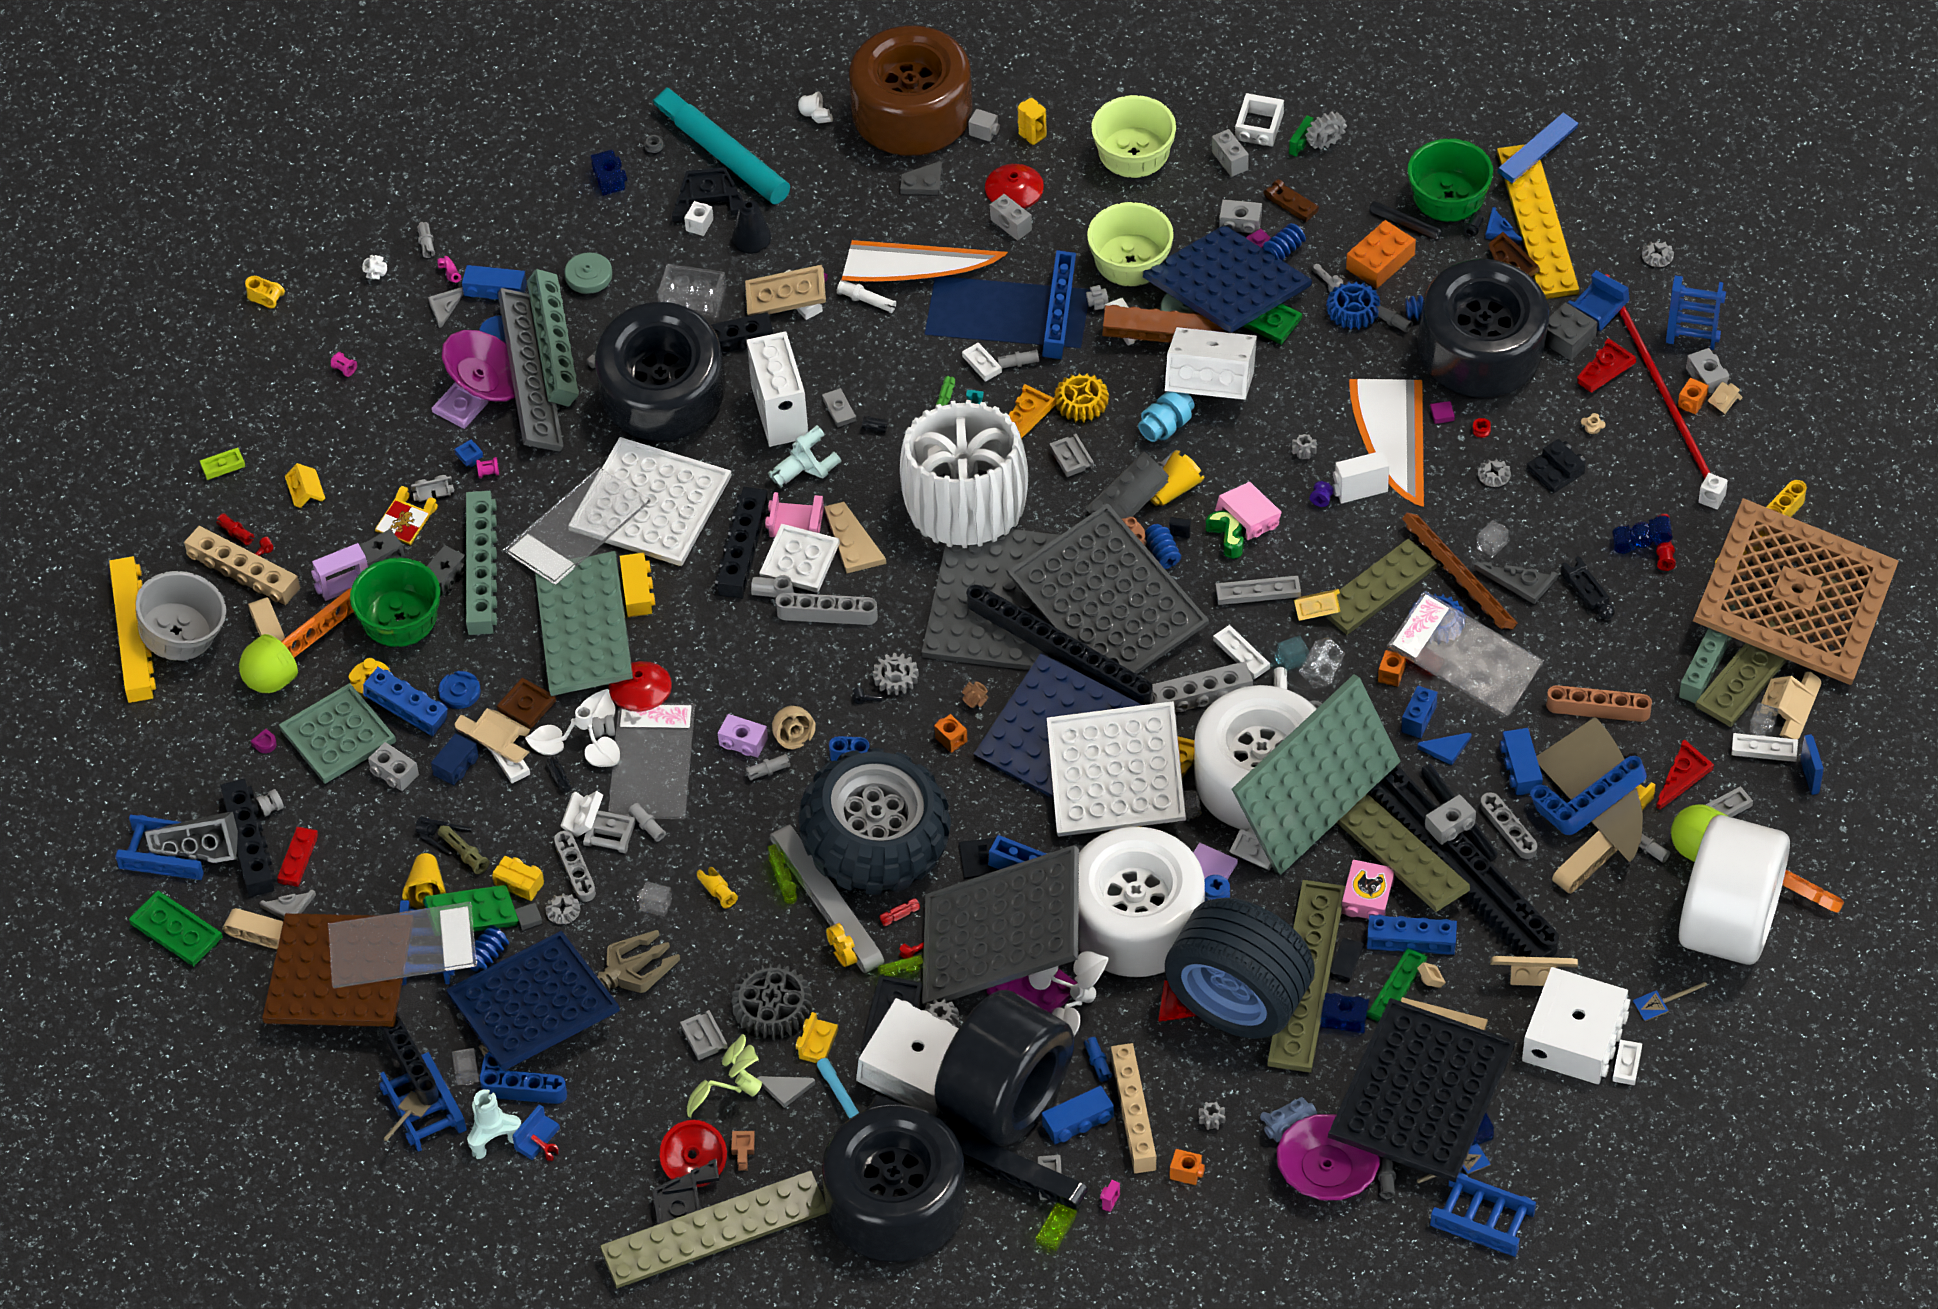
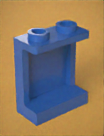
M1596 270L1591 275V285L1575 302L1569 300L1567 303L1597 321V330L1601 332L1630 299L1628 287Z

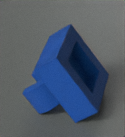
M472 439L454 449L455 454L466 467L468 465L470 468L477 464L476 460L483 457V452Z

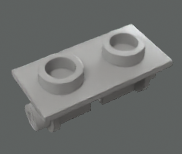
M440 475L435 477V480L427 481L422 479L416 481L415 484L411 485L412 492H415L413 493L414 501L418 500L421 502L426 501L430 497L433 498L432 491L436 492L437 498L450 496L451 493H454L451 476Z

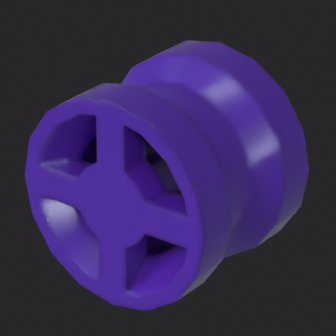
M1318 481L1314 484L1309 499L1314 505L1325 507L1329 504L1334 489L1329 483Z

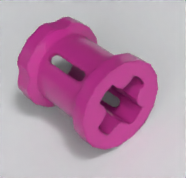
M338 352L332 357L330 366L333 369H339L345 376L349 377L355 372L357 362L352 359L349 360L344 357L343 353Z
M497 457L493 458V460L482 462L476 460L479 478H482L484 475H499Z

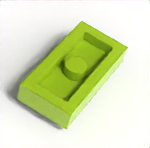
M238 447L200 460V465L207 480L246 467Z

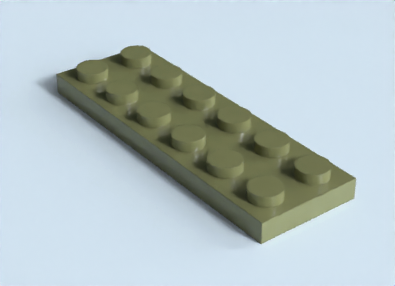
M1407 539L1339 590L1340 593L1337 594L1340 612L1324 616L1348 635L1436 569L1437 562L1411 540Z

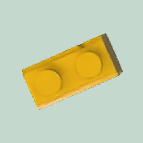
M1029 98L1021 102L1017 108L1019 135L1024 139L1026 138L1030 144L1035 145L1047 135L1046 108L1038 104L1035 99Z
M504 856L492 874L494 885H506L509 892L529 901L533 900L537 891L544 884L543 873L538 867L534 865L531 867L527 866L516 857L509 858Z

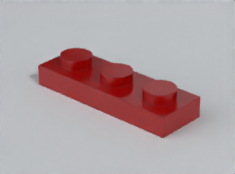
M302 827L296 828L277 877L278 883L299 887L318 838L317 830Z

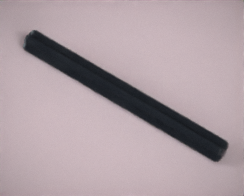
M1431 764L1422 767V774L1444 803L1456 797ZM1476 823L1471 829L1466 831L1489 861H1493L1498 857V852Z

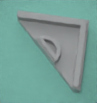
M463 287L428 297L439 328L444 325L464 295Z
M310 890L308 893L300 895L291 894L278 897L279 899L267 902L262 900L259 904L260 908L284 919L285 913L301 914L316 896L314 890Z
M759 1076L757 1078L762 1082V1087L784 1108L815 1085L814 1078Z

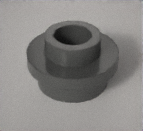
M650 135L646 138L644 147L650 153H657L663 149L664 143L659 136Z

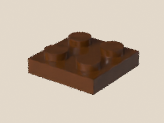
M521 678L499 702L497 711L532 729L556 702V696H551L546 690Z

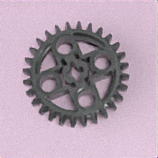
M770 963L769 968L766 969L763 965H761V970L759 971L753 968V974L746 972V979L740 978L739 984H735V991H732L731 1003L736 1021L740 1023L742 1029L747 1028L748 1034L754 1031L755 1037L763 1034V1038L766 1039L767 1035H771L774 1040L775 1035L780 1034L783 1039L784 1033L787 1032L791 1035L792 1029L799 1031V1024L804 1025L805 1019H809V1012H812L813 999L811 988L808 986L807 980L803 979V975H797L796 969L790 972L789 966L781 969L779 964L777 968H773ZM787 986H791L795 990H787ZM749 1013H757V1017L755 1018Z

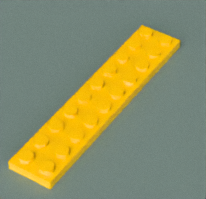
M1525 145L1497 148L1500 166ZM1539 160L1515 182L1511 183L1504 178L1526 254L1540 268L1533 275V278L1541 287L1546 299L1578 295L1579 286L1541 160Z

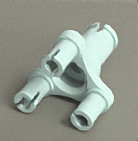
M818 425L804 436H799L796 442L792 444L793 450L790 451L791 455L774 467L773 471L768 472L772 481L775 484L777 483L779 488L783 487L784 483L787 484L802 471L823 479L831 469L842 462L835 452L822 462H818L810 448L820 442V438L824 436L823 431Z
M481 1090L476 1093L472 1103L475 1122L467 1140L469 1147L472 1149L473 1157L476 1156V1159L485 1157V1144L496 1136L507 1134L508 1141L513 1143L512 1136L521 1126L519 1117L502 1113V1110L498 1107L495 1093L489 1094L490 1090Z

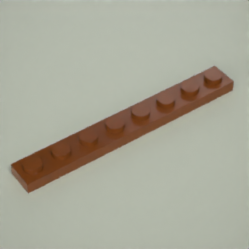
M1406 513L1402 520L1407 524V529L1419 537V542L1432 551L1431 555L1444 564L1443 568L1457 578L1456 582L1469 591L1468 595L1482 605L1481 609L1494 618L1493 622L1501 629H1514L1518 624L1514 618L1418 515Z

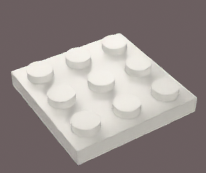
M781 524L759 573L760 577L775 579L777 576L786 575L791 578L792 586L818 593L840 544L839 538Z

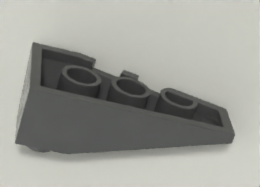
M233 812L206 816L145 831L151 853L169 856L178 855L194 860L203 859L213 863L236 859L238 830Z

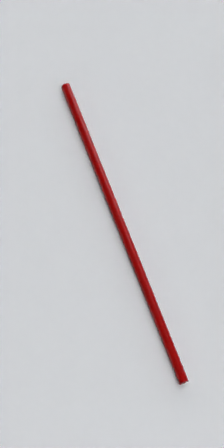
M1624 305L1619 313L1705 479L1710 471Z

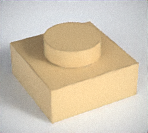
M1423 962L1417 967L1421 974V980L1427 986L1441 988L1446 983L1436 965Z

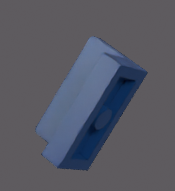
M538 1105L512 1136L515 1150L531 1160L542 1150L537 1143L530 1139L531 1136L534 1134L544 1143H548L560 1129L557 1122L545 1116L543 1106Z

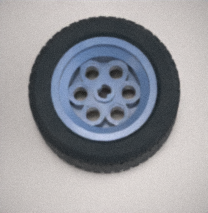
M1216 898L1207 900L1197 906L1169 950L1164 964L1170 988L1191 1012L1222 1031L1245 1038H1264L1282 1031L1312 983L1315 973V965L1309 947L1288 923L1263 907L1235 898Z

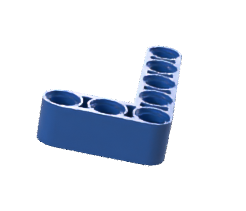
M1630 756L1568 803L1545 785L1535 786L1531 790L1530 796L1536 810L1563 834L1573 835L1640 785L1646 779L1647 774L1640 757Z

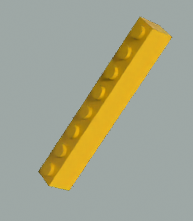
M134 556L109 560L124 685L128 703L153 699V690H156L154 677L151 678L150 675L154 673L153 663L148 659V657H152V652L146 647L139 635L138 620L135 612L137 593L143 585L142 580H138V576H142L140 564L135 563Z

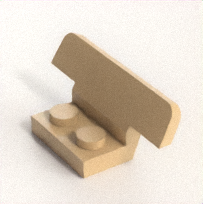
M1805 672L1802 682H1799L1793 676L1770 680L1758 711L1762 716L1780 714L1786 719L1780 736L1788 739L1800 738L1821 686L1820 678L1812 672Z
M487 708L477 723L464 715H460L455 722V728L458 732L514 763L521 762L529 753V751L514 744V741L519 735L528 736L530 729L498 711Z
M1493 956L1490 959V965H1511V985L1544 986L1551 967H1578V959Z

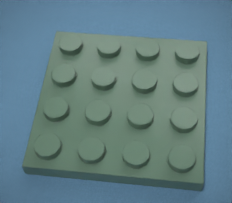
M351 683L279 724L282 733L325 784L368 759L384 742L389 745L396 742L393 733Z

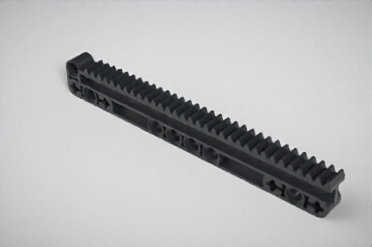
M1398 765L1367 793L1470 884V891L1462 895V898H1468L1467 904H1473L1474 911L1479 910L1478 915L1484 916V922L1490 921L1489 927H1495L1496 934L1501 933L1500 939H1506L1507 946L1512 945L1511 950L1517 951V957H1552L1557 953L1559 934L1462 832L1452 840L1454 842L1447 841L1442 845L1425 828L1426 815L1438 807Z

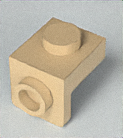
M1722 382L1708 402L1726 414L1736 399L1741 400L1743 397L1738 393L1740 389L1732 383L1727 385Z

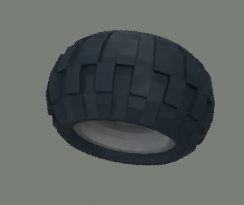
M868 748L867 752L860 753L857 750L841 754L837 761L826 763L814 775L813 781L805 788L798 818L803 846L807 855L812 856L816 869L823 876L836 879L837 885L850 891L854 887L864 889L866 894L879 895L882 890L888 889L892 892H898L908 888L913 880H922L944 853L951 826V818L948 812L949 804L942 787H938L937 783H935L934 775L924 765L912 763L911 757L896 752L895 755L883 752L884 749Z

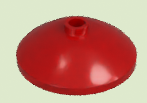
M1007 164L998 167L989 174L985 182V193L991 202L1005 194L1023 209L1035 204L1041 198L1044 189L1041 175L1035 169L1023 164Z
M646 661L631 663L633 679L609 684V693L612 701L625 710L635 712L648 711L658 707L669 697L672 688L668 672L660 665Z
M700 1120L683 1121L673 1126L664 1136L659 1151L660 1163L665 1174L673 1180L716 1159L720 1175L727 1160L726 1144L720 1132L712 1125ZM690 1150L696 1152V1157L694 1159L688 1157V1152ZM709 1183L697 1184L696 1186L702 1187Z

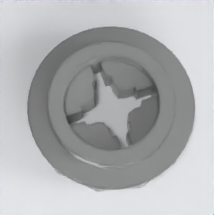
M1658 240L1655 243L1649 241L1648 245H1645L1642 250L1643 260L1648 265L1654 267L1666 266L1672 262L1674 257L1672 246H1667L1666 241L1663 243H1659Z
M1497 458L1494 461L1488 459L1486 463H1481L1478 469L1480 481L1491 487L1506 484L1511 476L1510 466H1506L1505 461L1499 462ZM1491 469L1498 471V476L1494 472H1491Z
M564 893L560 896L554 895L552 900H548L545 907L546 915L554 923H570L580 913L579 901L572 894L569 896ZM562 904L566 906V908L563 911V914L560 911Z

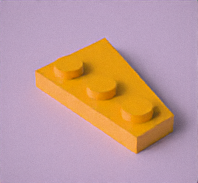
M1026 384L1022 388L1021 396L1017 397L1015 401L1016 405L1013 411L1009 413L1012 422H1015L1021 438L1056 405L1055 398Z

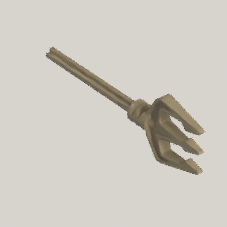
M655 930L609 945L607 948V968L604 969V972H598L597 977L608 992L610 988L620 986L624 989L643 993L650 989L680 961V955L677 954L662 959L661 966L643 976L638 975L637 972L652 959L659 958L670 947L669 942L653 946L647 952L626 959L621 958L623 954L639 945L648 946L659 936V931ZM483 1044L479 1046L482 1054L485 1056L489 1051Z

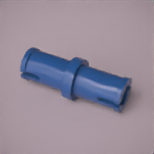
M1090 1037L1088 1038L1089 1043L1087 1040L1083 1042L1090 1057L1089 1062L1094 1066L1099 1081H1107V1075L1109 1078H1112V1073L1106 1062V1054L1101 1051L1097 1038Z

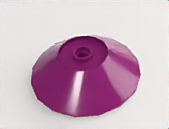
M461 330L447 338L442 346V360L447 373L457 385L473 396L488 401L505 402L515 398L506 343L496 336L479 330Z
M1314 1114L1296 1121L1283 1133L1276 1149L1278 1168L1286 1182L1301 1194L1319 1200H1343L1361 1193L1373 1182L1380 1165L1378 1155L1328 1138V1132L1336 1114Z

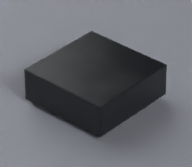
M1170 517V534L1172 536L1190 538L1191 519Z

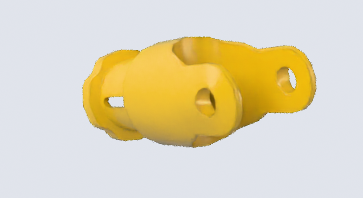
M713 867L708 869L710 876L705 875L702 870H698L697 878L712 896L719 899L724 909L730 908L736 903L738 895L728 888L727 882Z

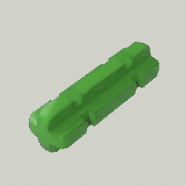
M946 376L944 378V384L942 385L936 405H948L953 392L952 389L955 385L954 377Z

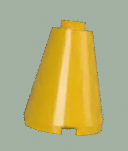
M1175 450L1163 467V470L1169 475L1168 483L1150 499L1156 506H1164L1204 480V475L1201 477L1199 475L1201 472L1200 468L1186 454L1183 457L1180 456L1179 453L1181 451Z
M423 853L416 857L402 893L403 900H409L410 907L417 908V911H426L423 903L425 896L446 893L435 856L429 853Z

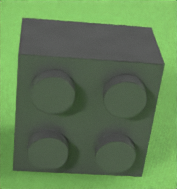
M1565 302L1549 317L1545 345L1572 361L1596 338L1597 321Z

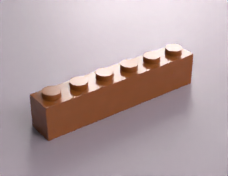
M1105 305L1102 336L1171 343L1177 327L1224 332V329L1195 312L1180 313L1179 311L1169 312L1160 311L1159 309L1149 310L1140 309L1139 307L1128 308L1120 307L1119 305Z

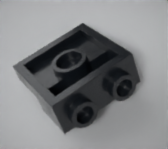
M1557 439L1544 447L1541 455L1528 462L1526 469L1554 494L1585 474L1586 462L1581 454L1576 455L1572 451L1571 445L1567 441L1562 442L1560 439Z

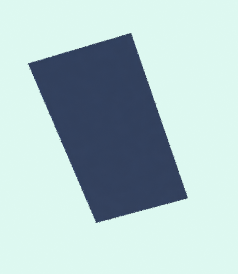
M942 276L935 277L924 335L1044 345L1051 286ZM1071 288L1064 347L1081 348L1088 308L1086 292H1090V289Z

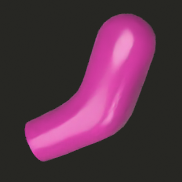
M448 256L438 258V268H445L448 281L459 282L461 275Z

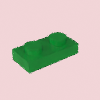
M1307 115L1290 139V155L1296 157L1299 151L1305 148L1307 142L1305 134L1308 133L1307 128L1312 127L1313 117Z

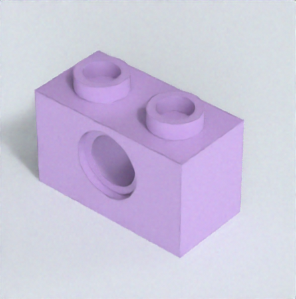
M728 714L718 731L719 745L725 749H732L746 756L758 758L768 740L767 726Z

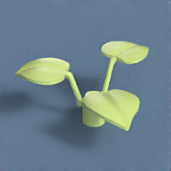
M744 1034L728 1048L722 1060V1065L725 1067L731 1062L734 1064L729 1072L731 1078L740 1073L735 1080L737 1087L712 1080L709 1082L704 1080L695 1088L689 1098L687 1105L688 1117L691 1118L692 1113L705 1100L713 1085L735 1090L738 1093H741L743 1090L751 1097L758 1093L762 1082L744 1069L759 1059L752 1045L744 1048L746 1042Z

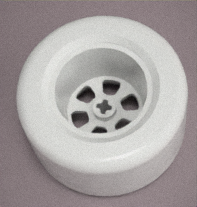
M1265 685L1236 689L1214 701L1201 716L1194 740V779L1198 795L1205 807L1215 817L1230 826L1245 831L1248 828L1252 829L1232 788L1254 768L1252 765L1260 763L1308 718L1316 708L1308 700L1292 691ZM1246 753L1248 759L1240 762L1236 759L1239 755Z
M1717 815L1710 820L1695 859L1681 914L1679 941L1683 947L1746 965H1751L1758 961L1769 934L1786 871L1790 839L1785 832L1724 815Z
M1126 827L1112 830L1089 842L1079 852L1078 950L1081 953L1089 951L1108 957L1109 959L1104 970L1116 975L1146 977L1165 972L1164 964L1169 950L1194 909L1205 902L1203 871L1198 859L1190 848L1168 833L1146 827ZM1152 896H1157L1164 902L1157 906L1151 903L1150 899ZM1122 903L1126 905L1128 909L1126 911L1117 909L1114 906ZM1145 908L1147 910L1146 912L1135 913L1136 910Z

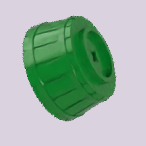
M1439 139L1426 143L1414 152L1408 163V179L1416 205L1424 214L1439 221L1454 222L1469 218L1482 206L1485 195L1491 185L1493 165H1491L1490 158L1475 144L1460 139ZM1452 192L1453 198L1449 197L1446 199L1444 193Z
M389 558L370 565L369 568H366L358 575L350 592L351 606L365 632L373 640L390 647H404L417 643L426 637L435 625L438 614L437 608L440 602V585L434 572L423 563L408 558ZM403 613L405 619L396 621L395 615Z

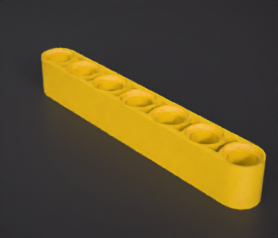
M1800 480L1791 481L1766 508L1792 517L1805 502L1806 484ZM1764 531L1758 532L1760 537L1766 536ZM1751 535L1748 541L1753 540V537ZM1758 545L1752 547L1755 552L1760 550Z

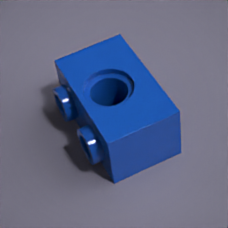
M1417 686L1402 716L1401 732L1420 739L1422 738L1437 707L1438 692Z

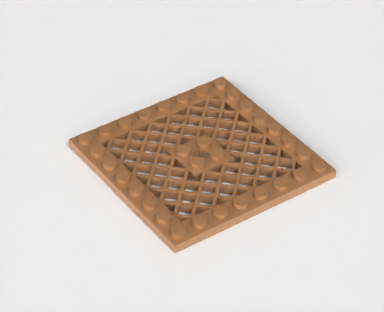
M1743 498L1693 622L1852 685L1899 561ZM1764 531L1766 536L1760 537L1758 532ZM1751 535L1753 537V540L1748 541ZM1783 539L1786 544L1780 545L1777 540ZM1770 542L1773 547L1768 549L1765 543ZM1758 545L1761 551L1755 552L1752 547ZM1803 547L1805 552L1800 553L1797 548ZM1790 550L1793 555L1787 557L1784 551ZM1777 553L1780 559L1774 560L1772 555ZM1822 554L1825 560L1819 561L1817 556ZM1765 557L1767 562L1761 563L1759 558ZM1810 558L1812 563L1806 564L1804 559ZM1752 560L1754 566L1749 567L1746 562ZM1797 561L1799 567L1794 568L1791 563ZM1842 562L1845 568L1839 569L1836 564ZM1784 565L1782 571L1778 566ZM1829 566L1832 571L1826 572L1823 567ZM1771 568L1774 574L1768 575L1766 569ZM1816 569L1819 575L1814 576L1811 570ZM1861 570L1864 576L1859 577L1856 571ZM1759 572L1761 577L1755 578L1753 573ZM1849 574L1851 579L1846 580L1843 575ZM1746 575L1748 581L1743 582L1740 576ZM1836 577L1839 582L1833 584L1830 578ZM1734 579L1736 584L1731 585V582ZM1766 583L1768 588L1762 589L1760 584ZM1856 585L1858 590L1853 592L1850 586ZM1753 586L1756 592L1750 593L1747 588ZM1792 588L1799 589L1801 593H1795ZM1844 588L1846 594L1840 595L1838 589ZM1740 590L1743 595L1737 597L1734 591ZM1830 592L1833 597L1827 598L1825 593ZM1726 594H1728V596H1729L1730 599L1724 600L1725 597H1726ZM1771 594H1772V596H1771V598H1770L1771 601H1769V599L1767 598V595H1771ZM1817 596L1819 597V599H1820L1821 601L1815 602ZM1760 598L1762 603L1756 604L1754 599ZM1850 600L1853 605L1847 607L1844 601ZM1747 601L1750 607L1744 608L1741 603ZM1837 603L1840 609L1834 610L1832 604ZM1734 605L1737 610L1730 611L1728 606ZM1780 606L1782 611L1776 612L1773 607ZM1825 607L1827 612L1821 613L1819 608ZM1766 609L1769 615L1763 616L1761 610ZM1811 611L1814 613L1815 616L1809 617ZM1856 611L1855 617H1853L1851 612ZM1754 613L1756 618L1750 619L1748 614ZM1799 614L1802 619L1796 620L1793 615ZM1845 615L1847 620L1841 621L1839 616ZM1786 617L1789 623L1783 624L1781 618ZM1832 618L1834 624L1829 625L1826 619ZM1774 621L1776 626L1770 627L1768 622ZM1819 622L1821 627L1815 628L1813 623ZM1806 625L1809 631L1803 632L1800 626ZM1851 626V627H1850V630H1849V632H1848L1845 627ZM1793 629L1796 634L1790 636L1787 630ZM1834 630H1839V632L1841 633V635H1840V636H1835V634L1833 633V631H1834ZM1826 633L1829 639L1823 640L1820 634ZM1813 637L1816 642L1810 644L1807 638ZM1845 641V643H1844V645H1843V647H1842L1841 644H1840V642ZM1833 645L1835 650L1829 651L1827 646Z

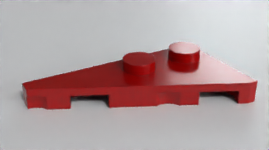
M1683 740L1681 743V748L1675 757L1665 786L1659 795L1656 804L1659 810L1714 768V764L1686 740Z

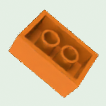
M1384 220L1347 253L1346 270L1377 289L1415 255L1416 239Z

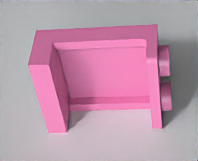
M1251 482L1219 495L1215 511H1228L1246 528L1245 538L1247 540L1259 537L1269 530H1274L1279 525L1281 511Z

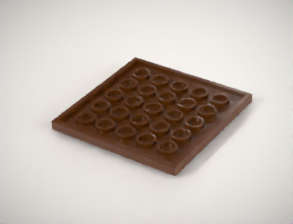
M285 913L262 1017L263 1022L266 1024L394 1027L414 926L413 916Z

